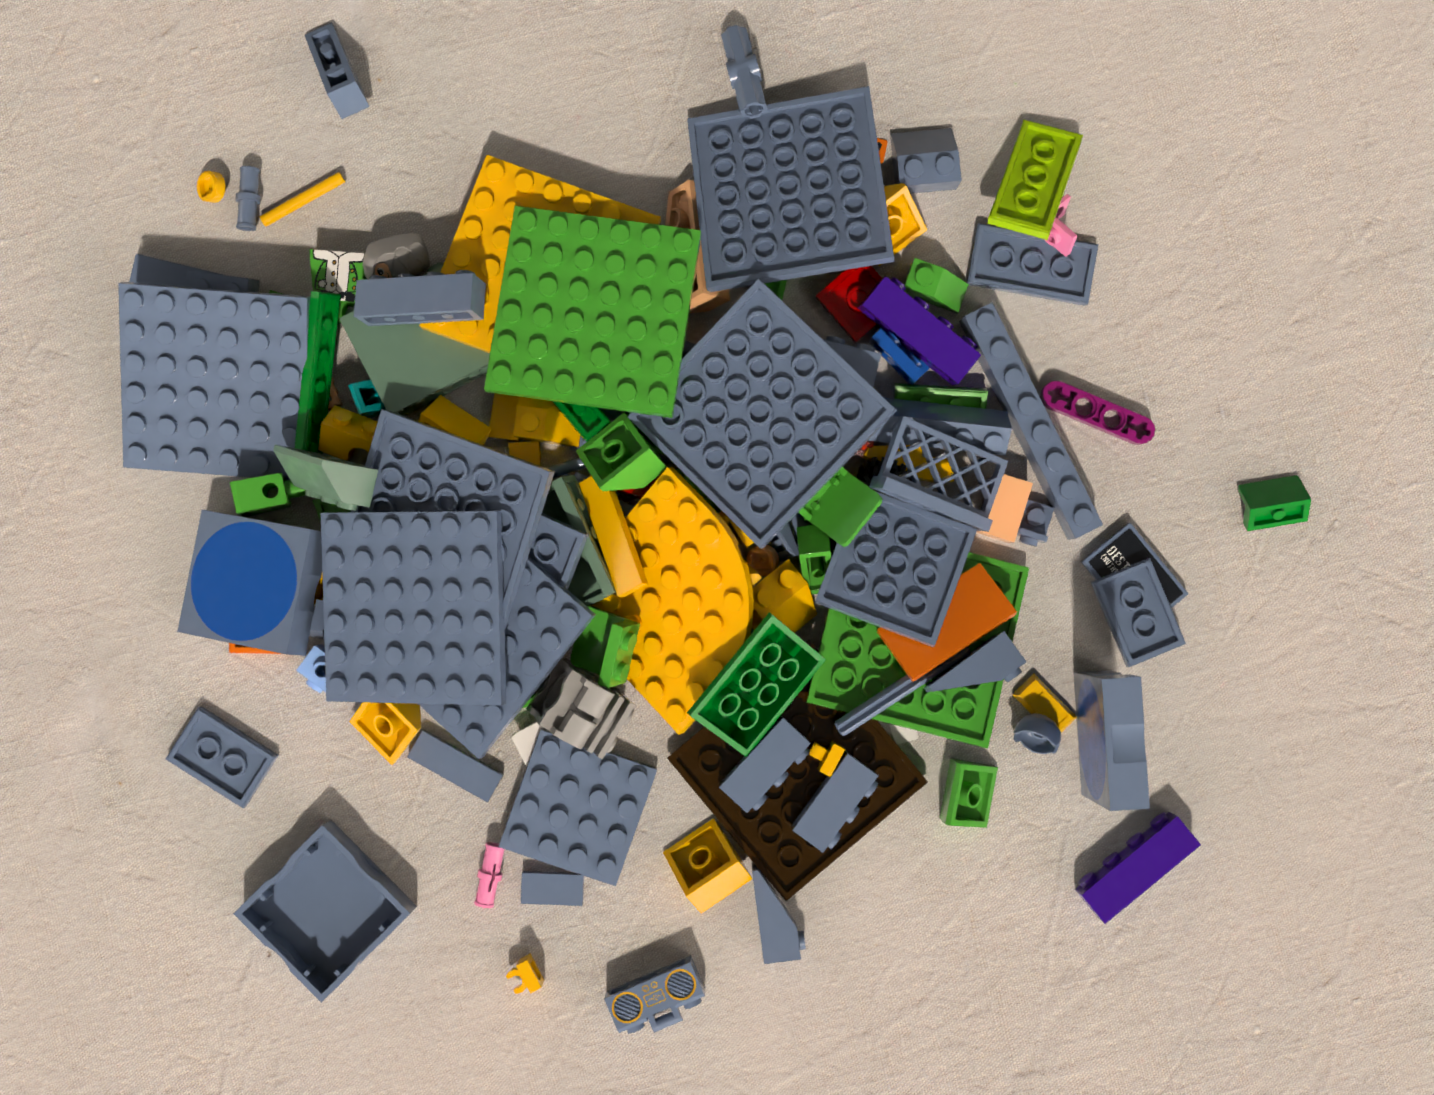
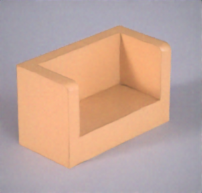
M1004 474L988 517L993 520L989 532L976 531V533L1007 543H1014L1033 483Z

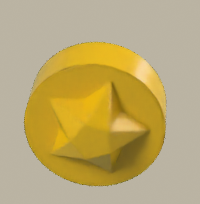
M204 171L197 181V192L200 199L205 202L217 203L223 198L226 188L224 177L219 172Z

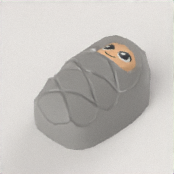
M407 233L383 238L369 244L362 266L367 279L373 275L398 278L399 274L404 273L418 276L419 273L430 266V260L423 238L415 233Z

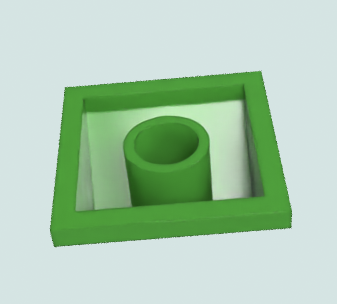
M950 758L939 817L941 821L949 826L987 828L998 767Z

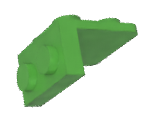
M842 467L798 513L838 544L846 547L881 505L882 497Z
M587 606L596 616L574 642L570 661L576 667L598 674V685L611 688L624 684L629 674L640 623L593 606Z

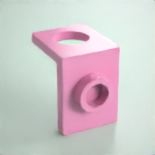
M1068 194L1062 197L1049 238L1045 240L1065 257L1071 253L1077 235L1059 220L1064 216L1071 196Z

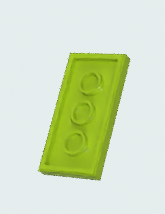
M1023 120L987 224L1048 240L1083 135Z

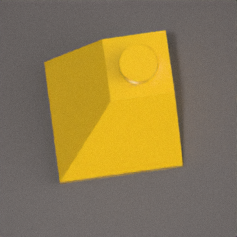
M904 183L884 186L894 255L927 231L924 221Z
M520 397L516 410L514 437L520 440L579 447L580 434L552 401Z
M363 702L349 722L393 765L421 729L420 705L415 703Z

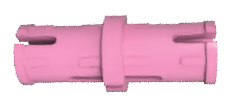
M487 842L482 869H479L477 877L480 879L474 904L482 908H493L497 884L502 880L503 874L500 872L505 849L500 848L499 843Z

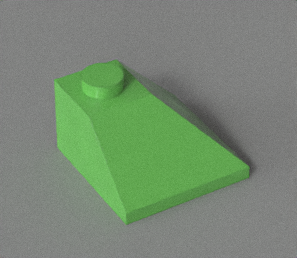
M625 412L576 450L578 456L602 491L644 488L667 468L657 452Z

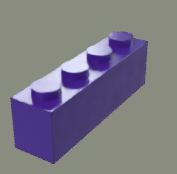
M884 276L860 304L858 309L884 331H890L906 349L952 386L959 384L980 358L981 354L976 351L978 346L964 335L959 337L952 331L954 326L942 316L936 318L928 311L929 305L921 298L915 296L913 299L904 291L906 287L894 277L889 279Z
M1171 812L1157 815L1150 822L1151 827L1144 833L1139 832L1133 835L1126 842L1127 847L1121 852L1110 854L1102 862L1104 866L1095 873H1087L1078 882L1080 885L1075 891L1104 924L1109 922L1201 846L1177 815Z

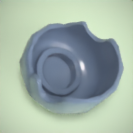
M1033 713L1024 716L1017 723L1013 732L1014 741H1020L1024 747L1033 753L1055 754L1061 742V731L1056 722L1042 714Z

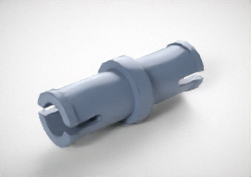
M253 166L240 167L239 192L236 193L235 201L238 202L236 228L242 231H256L257 205L261 203V196L258 195L260 169Z

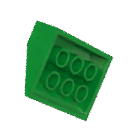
M769 612L693 704L687 714L747 757L826 659Z

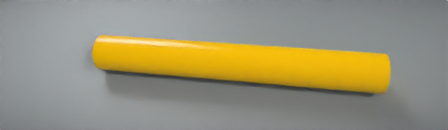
M337 172L259 217L264 226L267 227L345 183L342 174Z

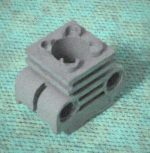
M561 658L550 672L544 687L534 695L526 709L536 718V722L540 726L549 730L554 736L576 748L582 749L584 747L586 751L594 752L597 757L603 759L606 753L611 752L617 742L616 736L622 726L630 722L635 704L619 689L598 685L599 678L593 673L572 665L571 661L567 658Z

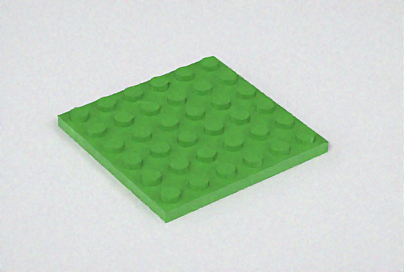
M515 206L484 390L490 393L673 418L702 235L701 230Z
M971 552L968 553L961 574L981 563L1017 611L1014 617L969 645L970 653L996 633L1005 631L1013 642L1029 567ZM828 608L818 653L826 661L811 678L806 703L849 713L907 675L878 635L877 629L880 627ZM937 675L872 718L873 720L988 748L1004 679L926 692L923 687L939 676Z

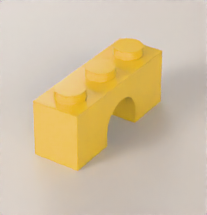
M334 405L321 423L319 451L344 460H348L356 448H362L369 452L378 421Z

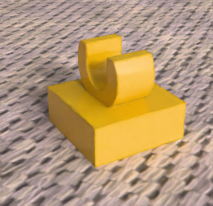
M831 741L828 749L814 742L809 755L820 760L821 762L817 767L818 770L831 777L845 748L834 741Z
M531 953L520 958L516 967L510 969L506 975L507 979L513 976H519L522 979V984L514 988L515 994L522 993L526 987L531 994L542 988L545 981Z

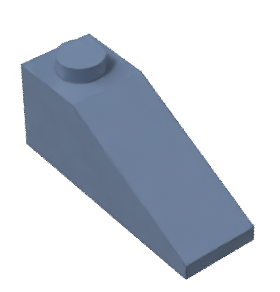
M331 22L305 34L304 36L326 93L341 119L370 107L333 23Z
M1005 631L996 633L968 656L954 664L923 688L926 692L1001 681L1003 679L1009 682L1022 672L1019 667L1025 664L1026 660Z
M756 865L751 866L764 964L801 960L800 950L806 949L804 931H797L795 920L766 877Z

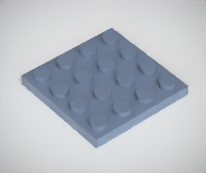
M877 492L882 497L881 505L848 546L843 547L837 543L815 603L934 647L977 529Z
M540 729L499 847L616 886L657 768L612 752L606 753L604 758L601 759L594 752L586 751L584 747L582 749L576 748L554 736L550 731Z

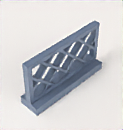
M899 416L878 476L873 475L869 487L911 505L976 528L977 531L989 532L993 520L988 517L1008 461L907 417ZM906 426L914 429L919 441L906 447L902 438ZM938 439L941 441L945 453L932 458L927 443ZM921 447L926 462L914 468L909 452ZM964 450L967 452L971 464L959 469L953 454ZM902 456L908 471L899 476L890 473L894 459ZM947 458L953 473L941 479L935 463ZM990 461L996 464L993 476L985 480L979 465ZM929 467L934 483L924 487L921 486L916 473ZM973 469L979 484L966 489L961 475ZM955 478L960 493L950 498L947 496L943 484ZM980 489L984 497L981 510L973 507L969 497L970 494Z

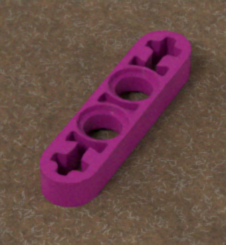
M1052 381L1045 385L1040 392V399L1046 408L1131 444L1142 445L1148 443L1155 435V425L1149 418L1064 382ZM1058 388V394L1064 398L1070 397V393L1074 394V397L1069 402L1068 410L1064 408L1067 402L1058 399L1052 403V396L1047 394L1048 391ZM1079 399H1086L1091 404V411L1086 416L1078 414L1075 409V404ZM1110 410L1115 411L1120 419L1119 424L1114 428L1108 427L1103 419L1104 414ZM1127 417H1129L1130 420L1127 424L1136 427L1142 423L1144 425L1143 430L1147 434L1136 438L1137 432L1135 430L1127 428L1124 429V433L1121 430L1126 424Z

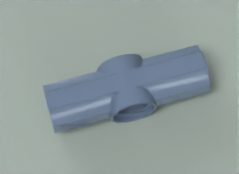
M738 25L727 27L726 31L721 34L728 61L725 63L732 89H735L739 110L742 117H749L750 119L760 117L767 110L760 83L762 77L756 55L752 52L749 34L746 27Z

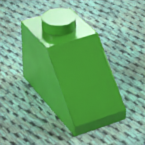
M914 258L904 282L906 287L904 291L912 298L917 296L926 303L958 314L969 284L943 267Z
M815 525L796 527L802 576L809 585L811 595L818 594L832 558L830 538Z

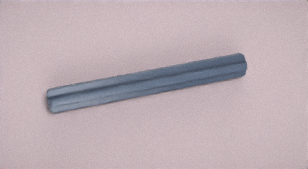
M969 647L958 652L914 682L910 680L908 675H905L836 720L834 723L836 729L842 736L849 734L970 654Z

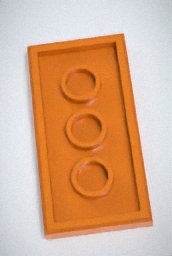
M978 563L960 575L934 647L883 628H878L877 633L910 680L914 682L1014 617L1017 611L981 563Z

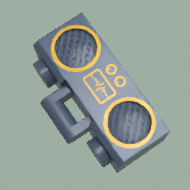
M690 955L606 991L604 1000L619 1033L627 1030L628 1034L637 1032L645 1027L644 1022L648 1020L655 1033L683 1021L679 1007L684 1005L685 1009H690L702 1002L701 998L705 996V987ZM671 1008L672 1012L658 1018L655 1017L656 1013Z

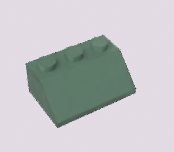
M274 445L273 451L294 486L306 490L305 496L321 499L323 502L336 504L337 507L356 511L357 505L370 507L378 473L377 469L328 454Z

